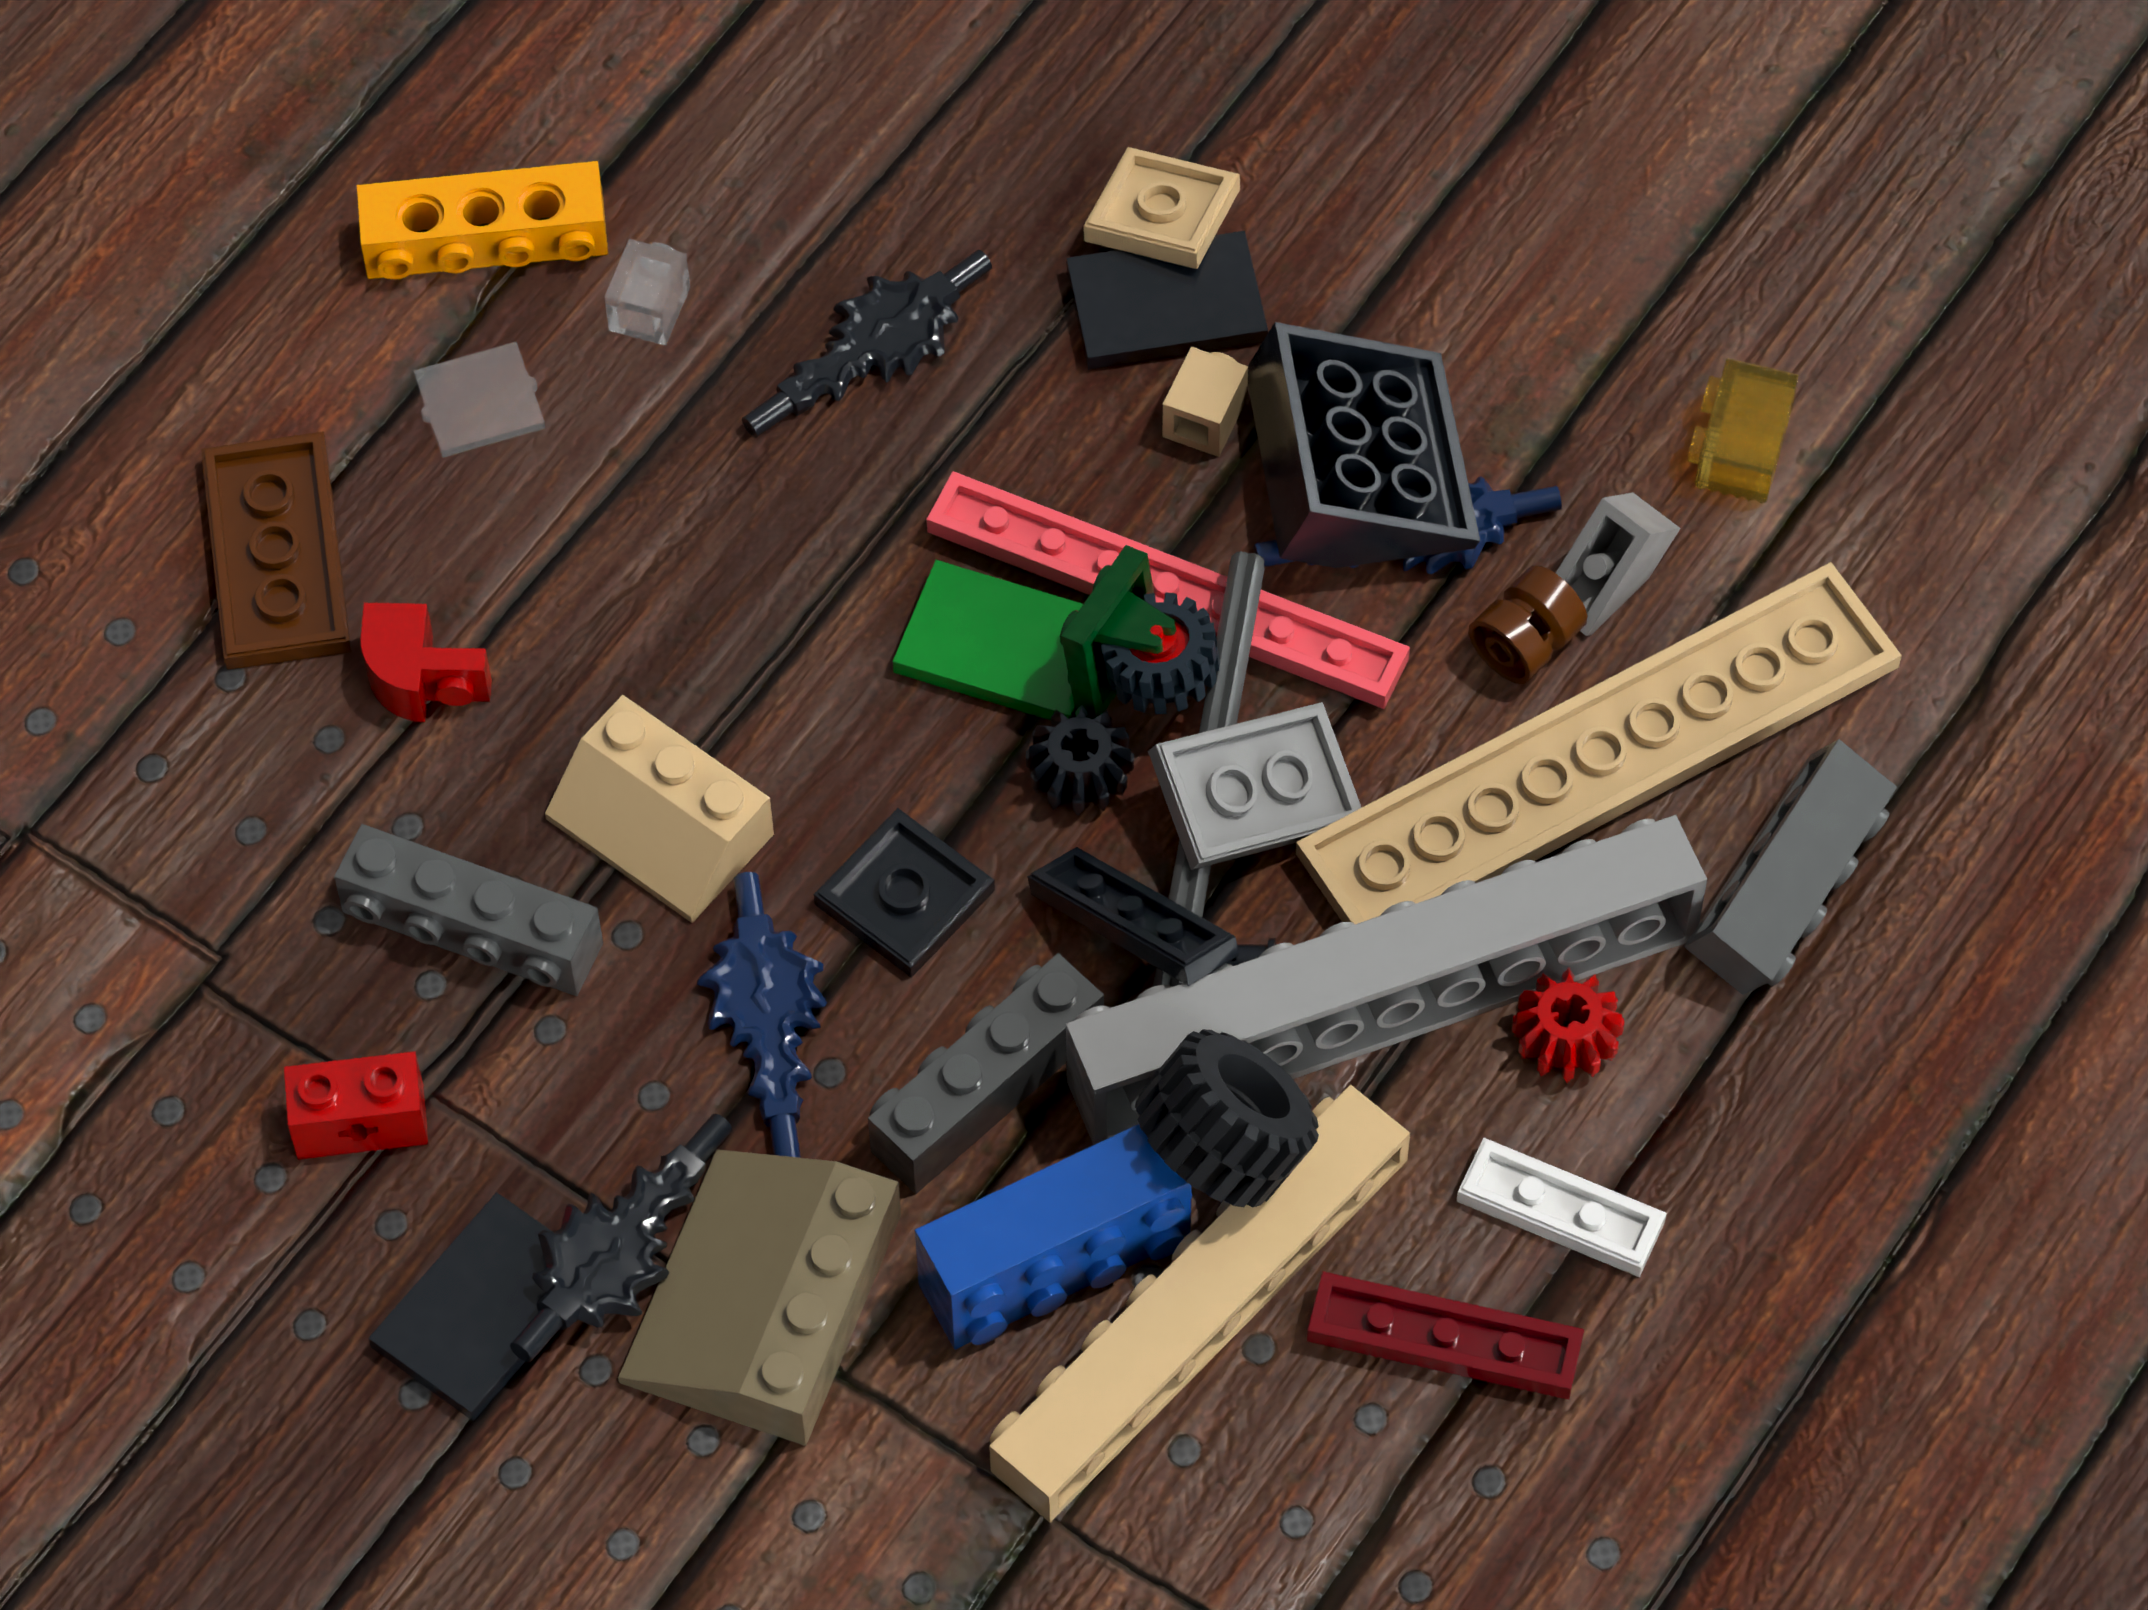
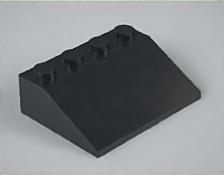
M1275 322L1248 365V387L1280 559L1341 568L1475 549L1480 542L1441 353Z

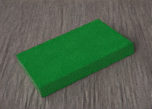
M935 560L892 661L893 673L1051 720V716L1056 709L1068 719L1074 718L1075 706L1071 686L1067 679L1068 670L1064 649L1060 643V634L1068 615L1074 610L1079 611L1083 604Z

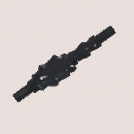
M976 250L943 274L941 271H938L927 279H923L911 271H906L903 280L896 282L879 276L868 277L869 293L841 301L833 308L838 315L847 318L846 321L833 326L829 330V334L838 338L839 341H829L826 343L827 353L823 357L795 363L793 366L795 375L787 377L779 383L775 395L742 418L745 429L752 437L757 438L793 412L796 416H799L813 408L818 397L827 393L834 400L840 401L851 379L856 375L866 378L873 365L878 367L882 379L887 383L898 367L902 368L905 374L909 376L913 374L924 355L932 354L939 357L945 354L943 326L957 323L959 319L951 305L960 299L959 292L992 270L989 258L983 251Z
M712 1114L685 1146L680 1144L669 1154L661 1156L657 1171L649 1172L642 1166L637 1165L632 1174L630 1192L626 1197L620 1195L614 1197L611 1212L607 1211L603 1207L600 1198L591 1192L584 1213L576 1206L568 1204L561 1228L555 1233L542 1230L538 1234L547 1267L543 1271L533 1273L532 1278L545 1292V1295L536 1304L538 1313L510 1344L512 1352L524 1362H531L559 1329H567L577 1320L599 1328L604 1325V1314L639 1316L643 1313L636 1300V1294L664 1280L670 1273L667 1268L652 1262V1256L667 1247V1242L654 1238V1234L667 1230L663 1220L672 1209L694 1201L689 1188L698 1183L705 1171V1162L732 1132L730 1123L719 1114Z

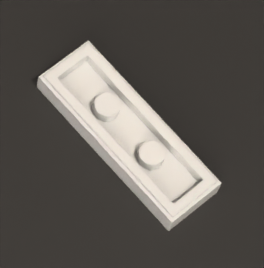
M1483 1138L1457 1193V1202L1637 1277L1641 1276L1663 1228L1667 1214L1486 1138Z

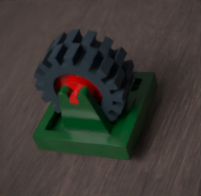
M1127 545L1124 546L1111 566L1106 565L1100 570L1094 582L1092 593L1079 611L1074 610L1068 615L1060 634V643L1064 649L1068 670L1067 679L1071 686L1075 712L1082 704L1087 710L1088 718L1094 719L1102 714L1116 694L1118 700L1125 705L1133 699L1134 710L1145 713L1149 703L1154 704L1155 714H1167L1166 704L1175 702L1177 711L1187 709V696L1191 695L1197 702L1202 700L1206 696L1204 685L1213 688L1217 681L1216 671H1220V659L1214 624L1210 622L1208 612L1204 607L1197 611L1196 601L1188 597L1179 606L1177 594L1166 592L1164 602L1156 603L1148 553Z

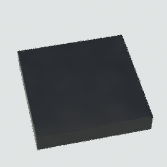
M897 808L814 893V904L912 978L995 891V880Z

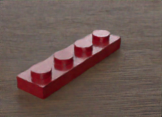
M1322 1271L1308 1327L1307 1342L1569 1400L1583 1341L1584 1329Z

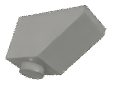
M1633 492L1601 499L1556 571V574L1573 588L1585 606L1588 615L1587 624L1580 631L1586 636L1592 635L1650 578L1680 530V527Z

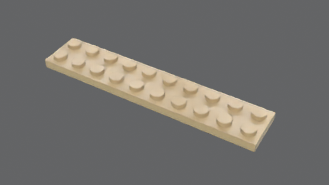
M1832 562L1297 841L1296 855L1341 921L1358 924L1380 916L1387 908L1397 903L1412 901L1416 904L1440 896L1448 887L1458 882L1472 880L1478 883L1501 875L1505 869L1523 860L1535 861L1899 668L1902 655Z

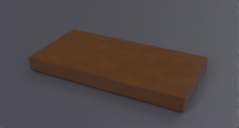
M324 431L202 448L223 654L227 670L352 652Z

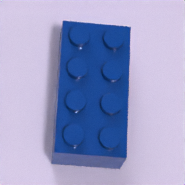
M1139 1124L915 1229L919 1286L954 1350L970 1342L974 1345L990 1342L1000 1336L1006 1330L1008 1324L1029 1314L1035 1317L1046 1315L1059 1308L1066 1301L1067 1296L1091 1285L1092 1288L1107 1286L1119 1279L1125 1273L1126 1268L1148 1257L1152 1260L1163 1259L1174 1253L1180 1242L1191 1232L1192 1186L1174 1172L1160 1155L1154 1151L1147 1141V1135L1141 1130Z

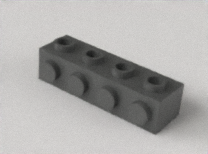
M1840 739L1811 754L1684 947L1742 995L1766 983L1771 987L1778 984L1795 963L1796 956L1791 951L1799 938H1805L1812 933L1825 917L1827 908L1822 903L1830 890H1835L1844 884L1856 869L1859 860L1853 855L1861 842H1867L1874 837L1887 821L1890 813L1884 807L1897 786Z
M364 824L360 825L334 876L343 913L363 922L376 924L407 935L421 943L435 945L468 957L480 964L499 968L527 978L541 986L552 987L574 996H578L603 945L597 907Z
M1059 953L1043 967L1040 965L1030 967L1020 976L1013 987L1012 993L995 1008L989 1005L980 1010L971 1019L966 1027L965 1034L948 1049L944 1046L935 1049L922 1062L916 1077L900 1090L898 1088L888 1090L875 1102L868 1117L871 1153L910 1190L917 1194L1066 1064V1023L1074 1021L1079 1014L1090 1008L1104 1006V994Z

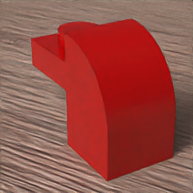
M364 602L361 627L362 654L371 690L376 699L388 711L410 721L425 722L427 701H440L451 706H463L471 702H490L492 678L485 648L432 647L433 632L427 604Z

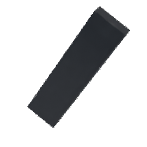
M1078 847L1027 876L1031 895L1188 986L1239 956L1236 936Z

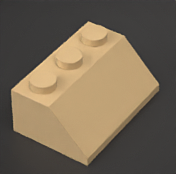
M624 695L581 738L545 812L546 820L691 923L699 917L774 835L770 797Z

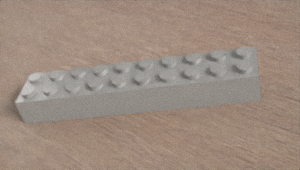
M1676 815L1659 821L1643 819L1629 825L1621 834L1597 842L1593 839L1578 841L1567 847L1562 854L1539 862L1534 860L1517 862L1505 869L1501 875L1476 883L1472 880L1461 881L1448 887L1440 896L1416 904L1412 901L1397 903L1387 908L1380 916L1358 924L1352 922L1338 923L1326 929L1320 937L1296 945L1292 943L1274 945L1265 950L1258 958L1235 966L1224 964L1189 986L1184 983L1174 987L1158 985L1142 992L1136 1000L1112 1008L1108 1006L1090 1008L1079 1014L1074 1021L1066 1023L1067 1083L1092 1143L1095 1145L1139 1124L1137 1120L1139 1114L1135 1110L1136 1100L1139 1098L1138 1094L1185 1037L1193 1031L1199 1033L1202 1029L1213 1030L1219 1034L1224 1032L1233 1035L1243 1042L1246 1041L1269 1056L1292 1079L1517 1002L1524 989L1536 991V982L1542 973L1556 983H1560L1562 973L1569 967L1575 976V982L1685 944L1700 921L1707 877Z

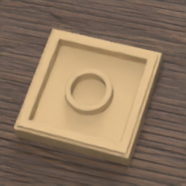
M1127 147L1084 224V241L1198 269L1240 191V174Z

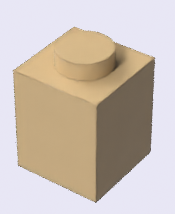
M1191 346L1163 402L1162 437L1219 457L1247 401L1248 366L1238 363L1235 359L1224 353H1209Z

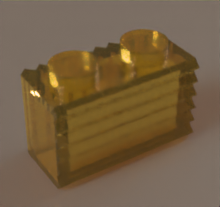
M1727 358L1722 377L1709 376L1701 412L1710 413L1711 417L1708 428L1695 427L1687 462L1698 464L1695 480L1696 487L1700 490L1708 488L1711 492L1720 491L1723 495L1732 494L1736 498L1743 496L1748 501L1755 499L1760 504L1768 501L1795 400L1799 375Z

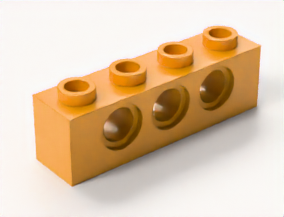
M598 161L357 185L361 248L368 279H402L413 274L443 271L462 273L472 268L502 265L521 267L531 262L561 259L581 261L591 256L608 255L603 193ZM540 218H549L546 220H538Z

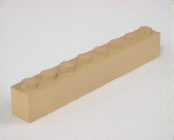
M1351 1084L1335 1100L1327 1097L1313 1109L1312 1112L1317 1117L1319 1125L1316 1129L1319 1134L1318 1140L1267 1202L1264 1201L1261 1206L1251 1207L1245 1205L1243 1208L1233 1206L1223 1200L1216 1213L1218 1218L1203 1233L1197 1229L1190 1232L1175 1249L1172 1255V1261L1174 1262L1158 1278L1153 1274L1145 1277L1130 1294L1127 1300V1306L1129 1307L1113 1323L1108 1320L1100 1322L1083 1342L1081 1348L1083 1353L1067 1369L1062 1365L1054 1368L1039 1385L1036 1391L1037 1399L1021 1415L1016 1411L1008 1414L994 1429L989 1440L991 1443L989 1446L991 1472L1049 1523L1407 1162L1410 1132Z

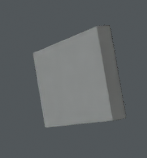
M1323 702L1159 743L1148 751L1191 870L1296 843L1362 808Z

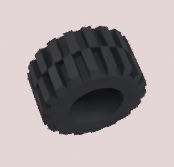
M1202 1029L1199 1033L1193 1031L1188 1034L1141 1090L1135 1104V1110L1139 1114L1137 1120L1140 1128L1147 1135V1141L1151 1147L1160 1155L1164 1162L1197 1190H1201L1209 1197L1220 1202L1224 1200L1237 1207L1244 1208L1245 1205L1257 1207L1261 1206L1264 1201L1267 1202L1309 1153L1319 1137L1316 1131L1319 1127L1318 1120L1311 1110L1312 1105L1291 1076L1269 1056L1246 1041L1243 1042L1233 1035L1224 1032L1219 1034L1213 1030Z

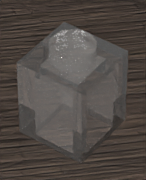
M629 239L604 296L609 331L666 346L690 290L687 254L678 252L663 243L654 242L648 244Z

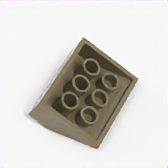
M716 1149L666 1265L670 1273L667 1278L659 1282L619 1374V1383L806 1446L900 1220L899 1182L837 1161Z

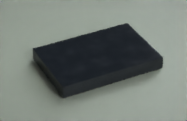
M1245 231L1215 235L1198 269L1122 250L1066 258L1067 274L1088 370L1186 355L1191 346L1203 351H1212L1262 343L1268 334Z
M496 1192L368 1338L371 1348L474 1422L524 1363L512 1352L510 1344L538 1313L536 1304L545 1295V1292L534 1282L532 1276L533 1273L543 1271L547 1267L538 1234L542 1230L554 1232Z

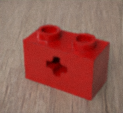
M416 1051L284 1067L288 1128L298 1160L429 1144L424 1085Z

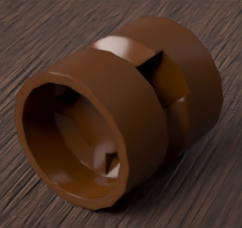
M1532 565L1504 591L1503 600H1495L1469 625L1468 634L1475 650L1491 669L1513 683L1524 684L1552 658L1553 649L1559 650L1564 647L1587 624L1588 615L1583 602L1564 579L1543 566Z

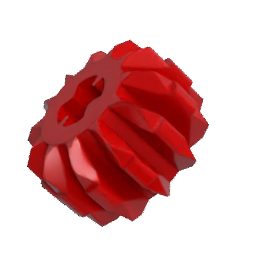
M1569 967L1562 973L1560 983H1556L1542 973L1541 977L1537 979L1536 991L1524 989L1518 999V1009L1520 1012L1513 1016L1512 1022L1514 1036L1521 1038L1518 1048L1521 1059L1539 1057L1537 1071H1539L1541 1077L1550 1072L1553 1067L1561 1068V1074L1566 1083L1574 1078L1575 1068L1580 1067L1591 1077H1594L1600 1071L1601 1059L1612 1061L1618 1052L1619 1042L1616 1038L1623 1034L1624 1029L1622 1014L1615 1012L1618 1003L1615 991L1597 993L1599 980H1597L1595 974L1587 978L1582 984L1574 982L1575 976Z

